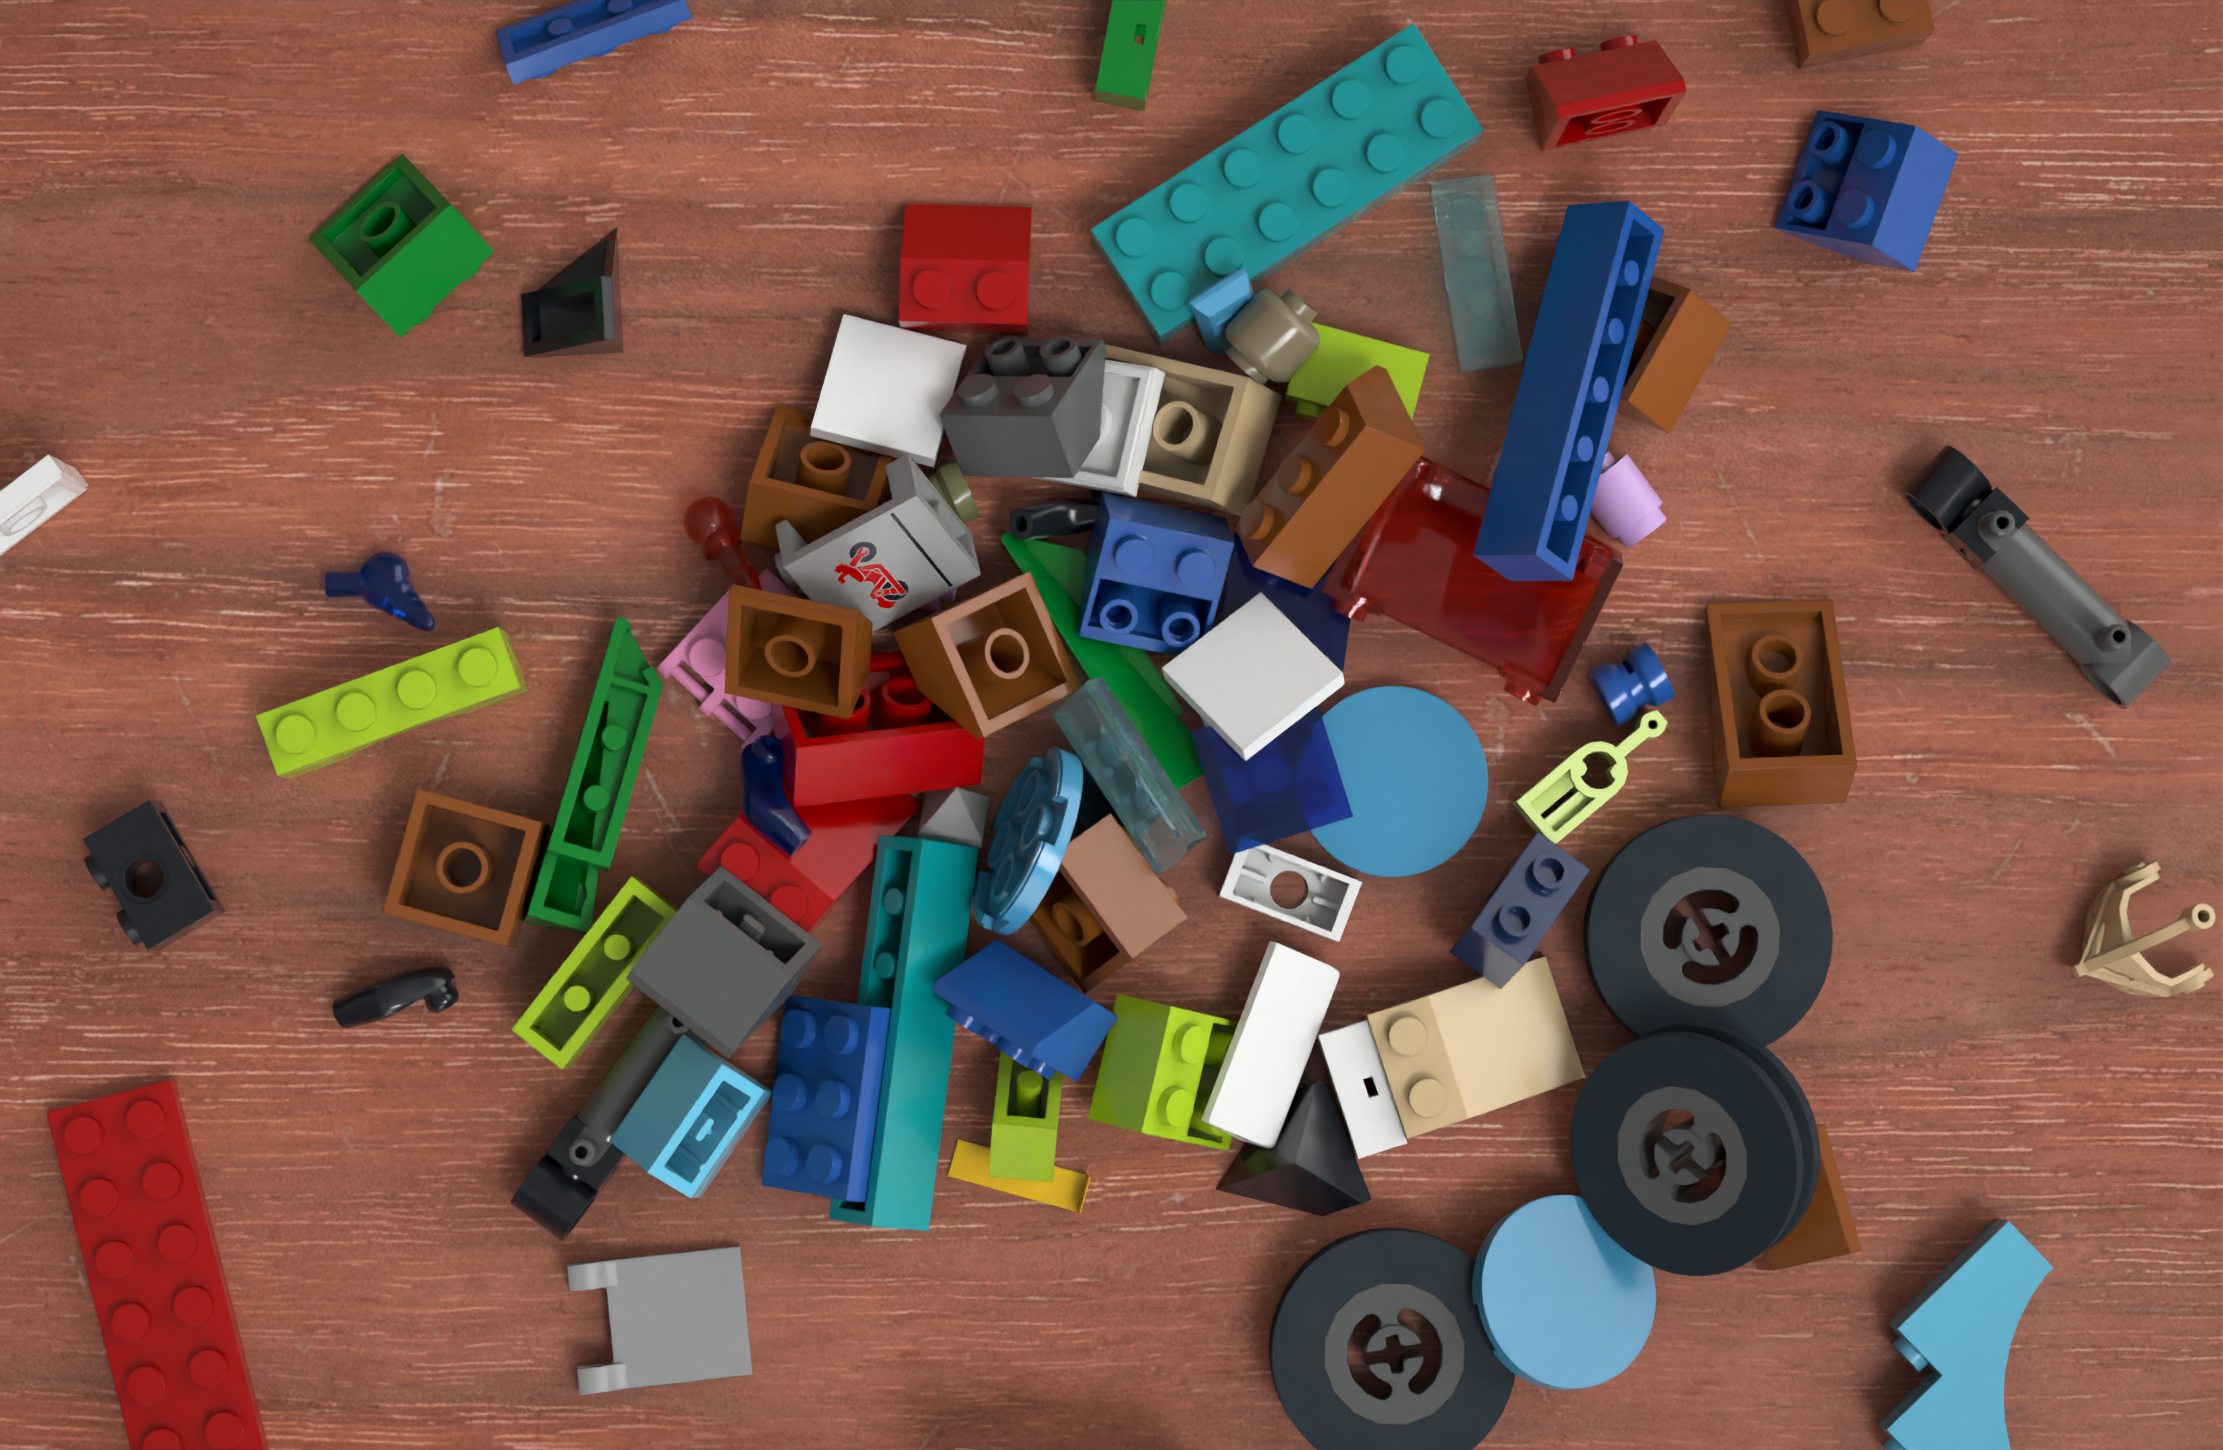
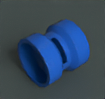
M1646 642L1628 650L1625 661L1615 665L1605 662L1588 671L1592 686L1604 710L1617 728L1635 719L1637 710L1643 708L1644 705L1648 704L1659 707L1675 697L1661 663Z

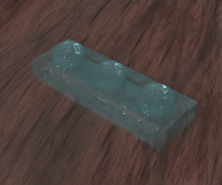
M1493 174L1432 183L1429 185V194L1459 374L1521 365L1524 360Z

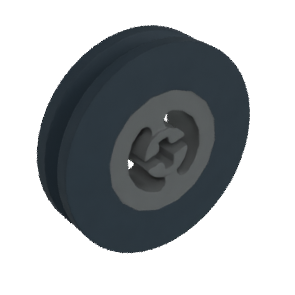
M1697 815L1669 820L1649 828L1627 842L1611 858L1599 875L1589 897L1583 925L1584 955L1592 983L1609 1012L1622 1026L1638 1038L1670 1024L1704 1022L1739 1031L1765 1047L1788 1033L1809 1011L1825 982L1832 955L1833 930L1828 902L1819 880L1806 860L1794 847L1772 831L1756 823L1724 815ZM1702 889L1716 890L1729 896L1732 900V908L1727 913L1719 909H1695L1705 925L1720 926L1722 933L1715 938V943L1723 956L1732 957L1735 954L1739 945V931L1743 926L1746 925L1751 931V948L1743 965L1730 977L1712 984L1696 983L1687 979L1682 974V966L1687 961L1699 965L1716 966L1720 964L1709 948L1694 947L1692 941L1700 934L1691 917H1683L1676 928L1675 944L1672 947L1667 948L1663 943V925L1671 908L1684 896Z
M1704 1022L1670 1024L1655 1029L1622 1046L1607 1056L1588 1077L1580 1091L1572 1115L1570 1129L1572 1166L1576 1182L1588 1209L1607 1235L1621 1248L1640 1261L1666 1272L1686 1276H1709L1732 1271L1747 1264L1782 1241L1793 1231L1809 1208L1815 1193L1820 1169L1819 1134L1815 1117L1801 1086L1782 1061L1770 1050L1751 1037L1729 1027ZM1671 1109L1687 1110L1692 1113L1693 1116L1663 1133V1125ZM1726 1158V1173L1719 1188H1706L1696 1184L1700 1179L1725 1164L1722 1160Z
M1405 1228L1368 1229L1347 1235L1325 1246L1307 1260L1291 1278L1282 1293L1272 1320L1269 1337L1270 1369L1275 1389L1286 1413L1298 1431L1317 1450H1473L1492 1430L1510 1398L1515 1374L1504 1366L1492 1352L1495 1348L1483 1327L1478 1305H1473L1472 1278L1475 1261L1466 1253L1447 1241L1417 1230ZM1403 1308H1410L1421 1313L1431 1323L1438 1341L1437 1361L1430 1377L1417 1389H1410L1408 1386L1409 1380L1419 1371L1423 1363V1355L1419 1351L1400 1355L1399 1366L1395 1368H1390L1384 1358L1364 1360L1367 1367L1377 1378L1387 1382L1388 1388L1381 1395H1376L1362 1389L1353 1379L1347 1364V1343L1355 1325L1368 1314H1375L1377 1317L1376 1324L1367 1331L1362 1342V1348L1366 1352L1386 1348V1337L1394 1335L1401 1345L1420 1344L1421 1341L1407 1325L1398 1322L1397 1315Z

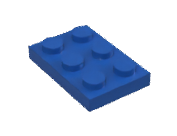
M790 995L786 999L784 1017L781 1024V1039L775 1083L772 1091L773 1100L767 1145L764 1152L761 1185L845 1201H866L890 1008Z

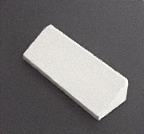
M1269 942L1201 1121L1238 1140L1268 1149L1275 1146L1340 977V972L1337 969L1279 943Z

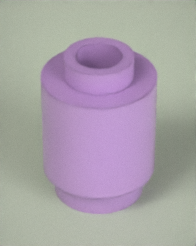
M1607 451L1590 512L1610 539L1613 540L1618 537L1627 549L1649 535L1664 523L1667 518L1659 508L1663 501L1626 453L1615 460L1610 451Z

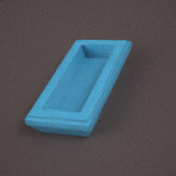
M1244 267L1242 269L1238 268L1192 297L1190 301L1207 350L1219 355H1224L1231 345L1225 335L1228 323L1254 295L1248 273Z

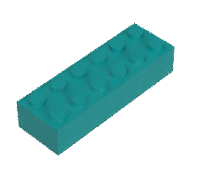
M1413 23L1091 229V241L1158 345L1161 346L1197 323L1190 305L1192 297L1238 268L1242 269L1243 267L1248 273L1252 287L1477 144L1483 128Z

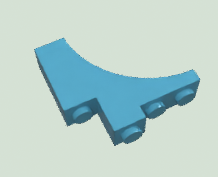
M1997 1218L1888 1323L1891 1329L1899 1336L1892 1344L1894 1349L1917 1372L1920 1373L1926 1366L1932 1371L1877 1423L1889 1436L1881 1445L1885 1450H2011L2004 1411L2005 1369L2010 1345L2019 1319L2031 1296L2044 1277L2053 1269V1266L2009 1221Z

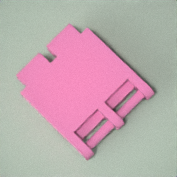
M767 568L752 584L743 576L734 584L799 598ZM729 589L660 664L657 671L665 679L672 675L702 703L699 707L701 712L707 717L714 714L744 741L741 748L751 756L774 732L771 704L724 693ZM686 662L715 690L710 694L680 665ZM727 700L757 729L754 732L750 731L722 705L724 701Z

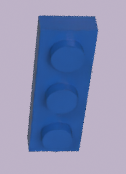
M578 0L495 31L505 66L513 85L528 79L544 78L560 67L590 56H603L613 51L617 46L643 36L665 33L676 24L692 19L686 0Z

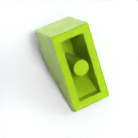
M1003 1052L1000 1053L992 1122L989 1177L1053 1182L1063 1074L1056 1071L1052 1079L1048 1080Z

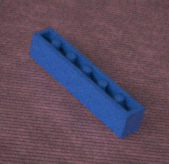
M1630 201L1568 205L1474 551L1475 557L1509 581H1572L1664 233V229Z

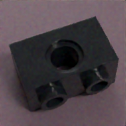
M148 800L83 839L91 852L90 855L84 858V862L91 876L103 891L110 887L123 907L122 910L116 913L117 919L123 931L135 946L143 942L147 950L160 951L226 912L162 802ZM154 861L163 872V884L156 894L145 897L136 887L135 875L142 864Z

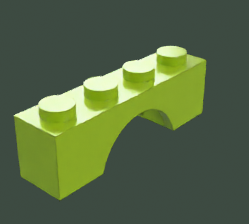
M496 627L256 715L277 776L292 779L350 758L360 750L395 735L443 719L470 714L527 693L529 690L508 632Z

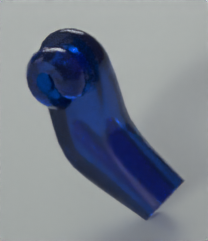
M762 735L757 737L753 743L746 745L739 758L741 808L744 817L751 826L792 858L810 839L812 831L798 816L785 796L781 764L784 761L782 742L774 736Z

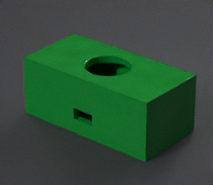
M1112 0L1095 87V102L1145 111L1166 0ZM1137 36L1144 38L1143 45L1135 43Z

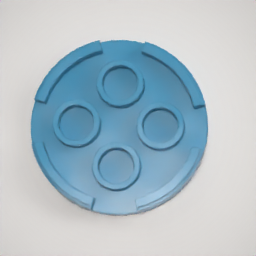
M1403 686L1375 687L1352 694L1341 700L1328 710L1313 727L1304 743L1298 761L1296 773L1297 796L1300 810L1311 834L1318 844L1334 859L1353 870L1372 876L1390 878L1411 876L1428 871L1444 863L1454 856L1470 839L1480 822L1486 805L1488 794L1487 763L1475 732L1462 715L1448 703L1430 693L1415 688Z
M1053 746L1052 749H1048L1044 759L1037 756L1031 757L1007 791L990 828L996 834L988 852V873L979 870L975 877L973 910L980 926L1002 935H1010L1022 927L1045 896L1062 862L1079 811L1083 787V768L1077 755Z
M1547 1196L1527 1202L1508 1215H1504L1492 1227L1484 1239L1476 1258L1472 1278L1473 1305H1478L1483 1327L1495 1348L1492 1352L1515 1375L1542 1388L1563 1391L1576 1390L1607 1382L1624 1371L1635 1360L1646 1343L1652 1328L1656 1307V1288L1652 1266L1629 1254L1609 1237L1598 1224L1581 1196Z

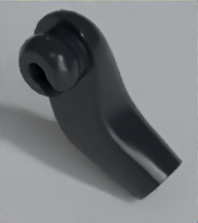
M1091 489L1092 499H1043L1014 510L1009 519V528L1014 538L1022 541L1091 531L1096 519L1102 492L1123 497L1125 495Z
M436 966L405 971L386 977L336 999L332 1006L334 1017L341 1027L350 1029L389 1018L422 998L430 1012L439 1013L455 1004L459 999V992L451 983V980L455 978V974L447 967Z

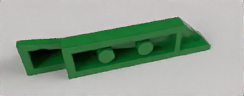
M1009 532L999 536L1000 542L1020 574L1031 572L1056 631L1163 799L1168 798L1217 767L1218 764L1214 757L1178 718L1184 711L1145 649L1080 637L1078 635L1086 556L1083 551L1034 539L1018 540Z

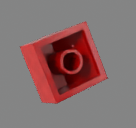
M905 204L900 262L899 324L901 329L913 332L1028 335L1032 207Z

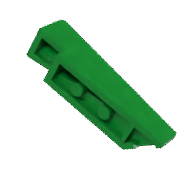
M616 617L606 646L523 923L587 934L593 921L599 869L608 872L663 689V684L653 666H649L631 633L630 624L623 617Z

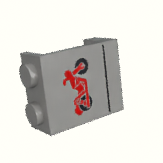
M908 454L886 465L892 500L807 545L787 520L775 525L780 552L775 555V563L786 584L792 589L799 586L810 601L860 611L873 622L872 632L981 575L972 533Z

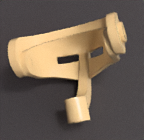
M2157 860L2146 864L2144 861H2141L2122 871L2124 875L2102 888L2090 905L2084 923L2081 958L2078 963L2070 968L2075 978L2087 975L2104 981L2119 991L2134 996L2169 997L2179 993H2183V995L2189 994L2205 986L2204 982L2214 976L2210 966L2205 967L2203 963H2199L2167 977L2156 972L2140 952L2185 931L2196 932L2210 928L2215 922V912L2210 905L2205 903L2187 907L2182 911L2180 919L2133 940L2127 915L2130 895L2158 880L2160 876L2157 871L2161 869Z

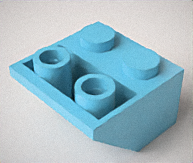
M683 1034L609 1141L649 1174L689 1198H700L771 1097L772 1090Z

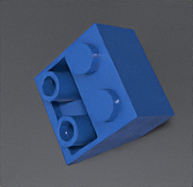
M1818 110L1774 228L1867 264L1915 272L1958 153L1915 125Z
M1102 492L1086 554L1078 635L1080 637L1178 656L1211 631L1234 547V540L1226 518Z
M995 940L939 978L931 990L951 1003L945 1012L946 1016L976 1035H980L994 1044L995 1048L1048 1080H1051L1055 1072L1059 1071L1077 1082L1118 1018L1117 1015L999 940Z

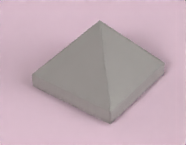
M958 787L926 791L918 839L981 848L989 797Z

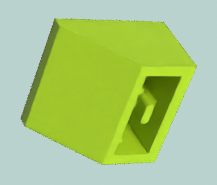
M1117 993L1113 1014L1117 1015L1118 1018L1107 1035L1088 1119L1144 1134L1229 1151L1232 1136L1201 1121L1238 1022Z

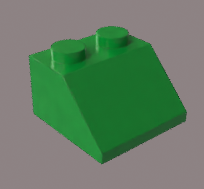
M403 154L398 156L309 238L352 288L400 338L412 327L424 322L432 314L438 303L460 283L472 278L479 270L481 264L494 253L493 249Z

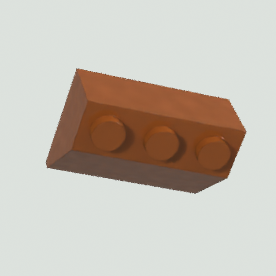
M1376 365L1348 383L1331 405L1321 412L1315 425L1295 450L1282 461L1278 471L1255 500L1245 507L1241 517L1234 526L1253 567L1312 589L1426 449L1387 369Z

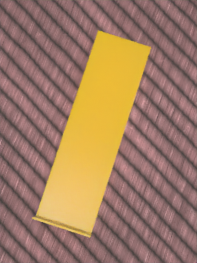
M960 1139L957 1140L948 1172L949 1177L1081 1214L1090 1176L1054 1166L1053 1182L989 1177L991 1148Z

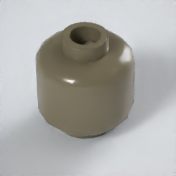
M1290 288L1281 297L1271 290L1260 289L1255 292L1252 299L1228 323L1225 335L1231 345L1225 353L1261 385H1264L1269 379L1274 382L1285 383L1293 377L1320 344L1319 333L1310 323L1318 313Z

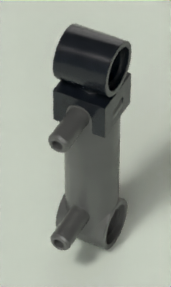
M1946 445L1902 490L1904 499L1913 510L1930 526L1944 534L1943 539L1973 569L1980 566L2080 664V669L2088 681L2116 706L2126 710L2171 664L2169 656L2160 645L2136 624L2129 620H2124L2025 523L2029 517L1998 487L1992 490V486L1985 475L1957 449Z
M658 1004L578 1113L570 1118L545 1152L544 1157L519 1187L510 1203L559 1240L563 1241L589 1209L600 1190L606 1186L626 1159L627 1155L609 1140L680 1037L685 1034L705 1048L708 1043Z

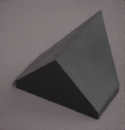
M617 227L537 291L521 294L524 357L535 358L624 352Z
M1325 1079L1298 1088L1275 1146L1268 1149L1246 1142L1216 1187V1190L1320 1216L1341 1211L1372 1199Z

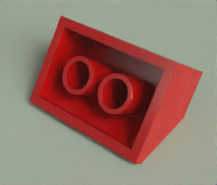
M902 651L871 654L870 672L850 719L770 703L778 765L793 807L824 805L834 802L981 785L985 737L975 738L919 691Z

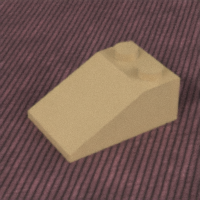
M1105 344V360L1153 367L1165 372L1143 470L1140 471L1138 488L1189 504L1241 516L1243 510L1251 501L1282 395L1261 385L1250 377Z
M1546 956L1526 962L1502 989H1499L1481 976L1363 1015L1364 1019L1368 1020L1407 1139L1586 1078Z

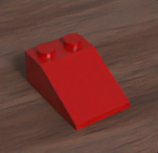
M1637 35L1621 36L1604 41L1600 44L1601 52L1577 57L1575 48L1560 49L1540 55L1538 57L1539 65L1530 67L1526 76V82L1541 150L1547 151L1666 125L1687 92L1684 78L1656 40L1639 43Z
M780 771L740 813L695 866L708 878L722 866L804 931L812 935L874 863L877 857L879 835L897 836L922 805L907 793L827 803L824 805L793 807Z

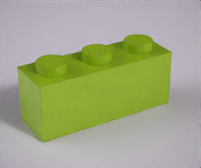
M631 876L511 1030L562 1070L570 1069L635 987L626 979L628 974L679 909L641 879Z

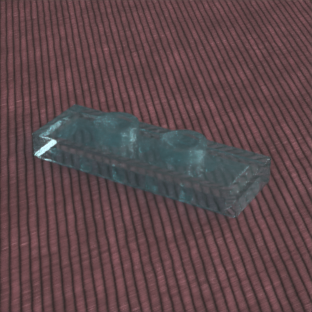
M1102 676L1087 681L1052 715L1156 874L1172 869L1207 836Z

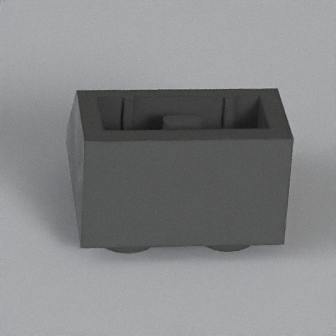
M1003 336L992 338L939 415L963 476L1074 478L1100 438L1106 347L1103 339L1074 338L1072 336H1058L1055 338Z
M720 866L687 898L632 968L626 979L729 1059L794 992L821 949L822 944Z

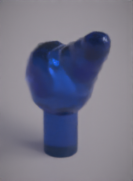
M382 551L373 554L363 563L360 571L326 573L325 591L328 598L363 597L371 607L405 621L413 627L424 631H432L435 628L433 615L427 610L409 579L410 571L406 560L397 553Z

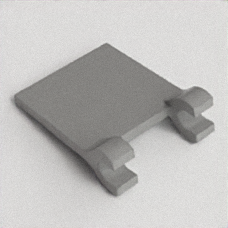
M740 1246L567 1264L570 1292L598 1288L606 1289L613 1361L611 1363L577 1366L580 1395L627 1388L753 1375Z

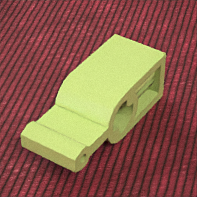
M1658 710L1652 711L1639 717L1634 723V730L1617 745L1614 746L1599 741L1590 742L1572 752L1512 803L1513 807L1535 833L1539 832L1554 844H1557L1621 789L1625 784L1628 774L1627 761L1624 757L1644 740H1651L1661 735L1668 722ZM1588 754L1600 755L1610 765L1604 773L1609 783L1603 789L1591 788L1581 778L1587 771V766L1583 759ZM1569 790L1573 792L1562 804L1544 819L1542 818L1541 814Z

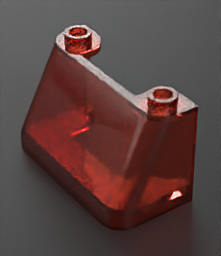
M1421 455L1338 556L1322 589L1323 593L1333 597L1329 606L1339 613L1360 622L1365 621L1368 613L1376 616L1386 615L1496 668L1497 672L1507 679L1503 689L1514 697L1538 706L1541 698L1556 703L1624 565L1623 554L1606 543L1584 534L1572 581H1509L1474 556L1478 531L1484 518L1491 488Z

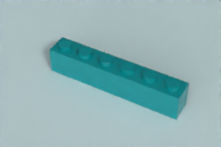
M879 835L857 1004L890 1008V1018L866 1201L856 1202L831 1198L829 1219L871 1227L929 1231L956 1025L954 1020L945 1015L951 1003L931 990L939 978L964 962L979 850L977 847L925 839Z

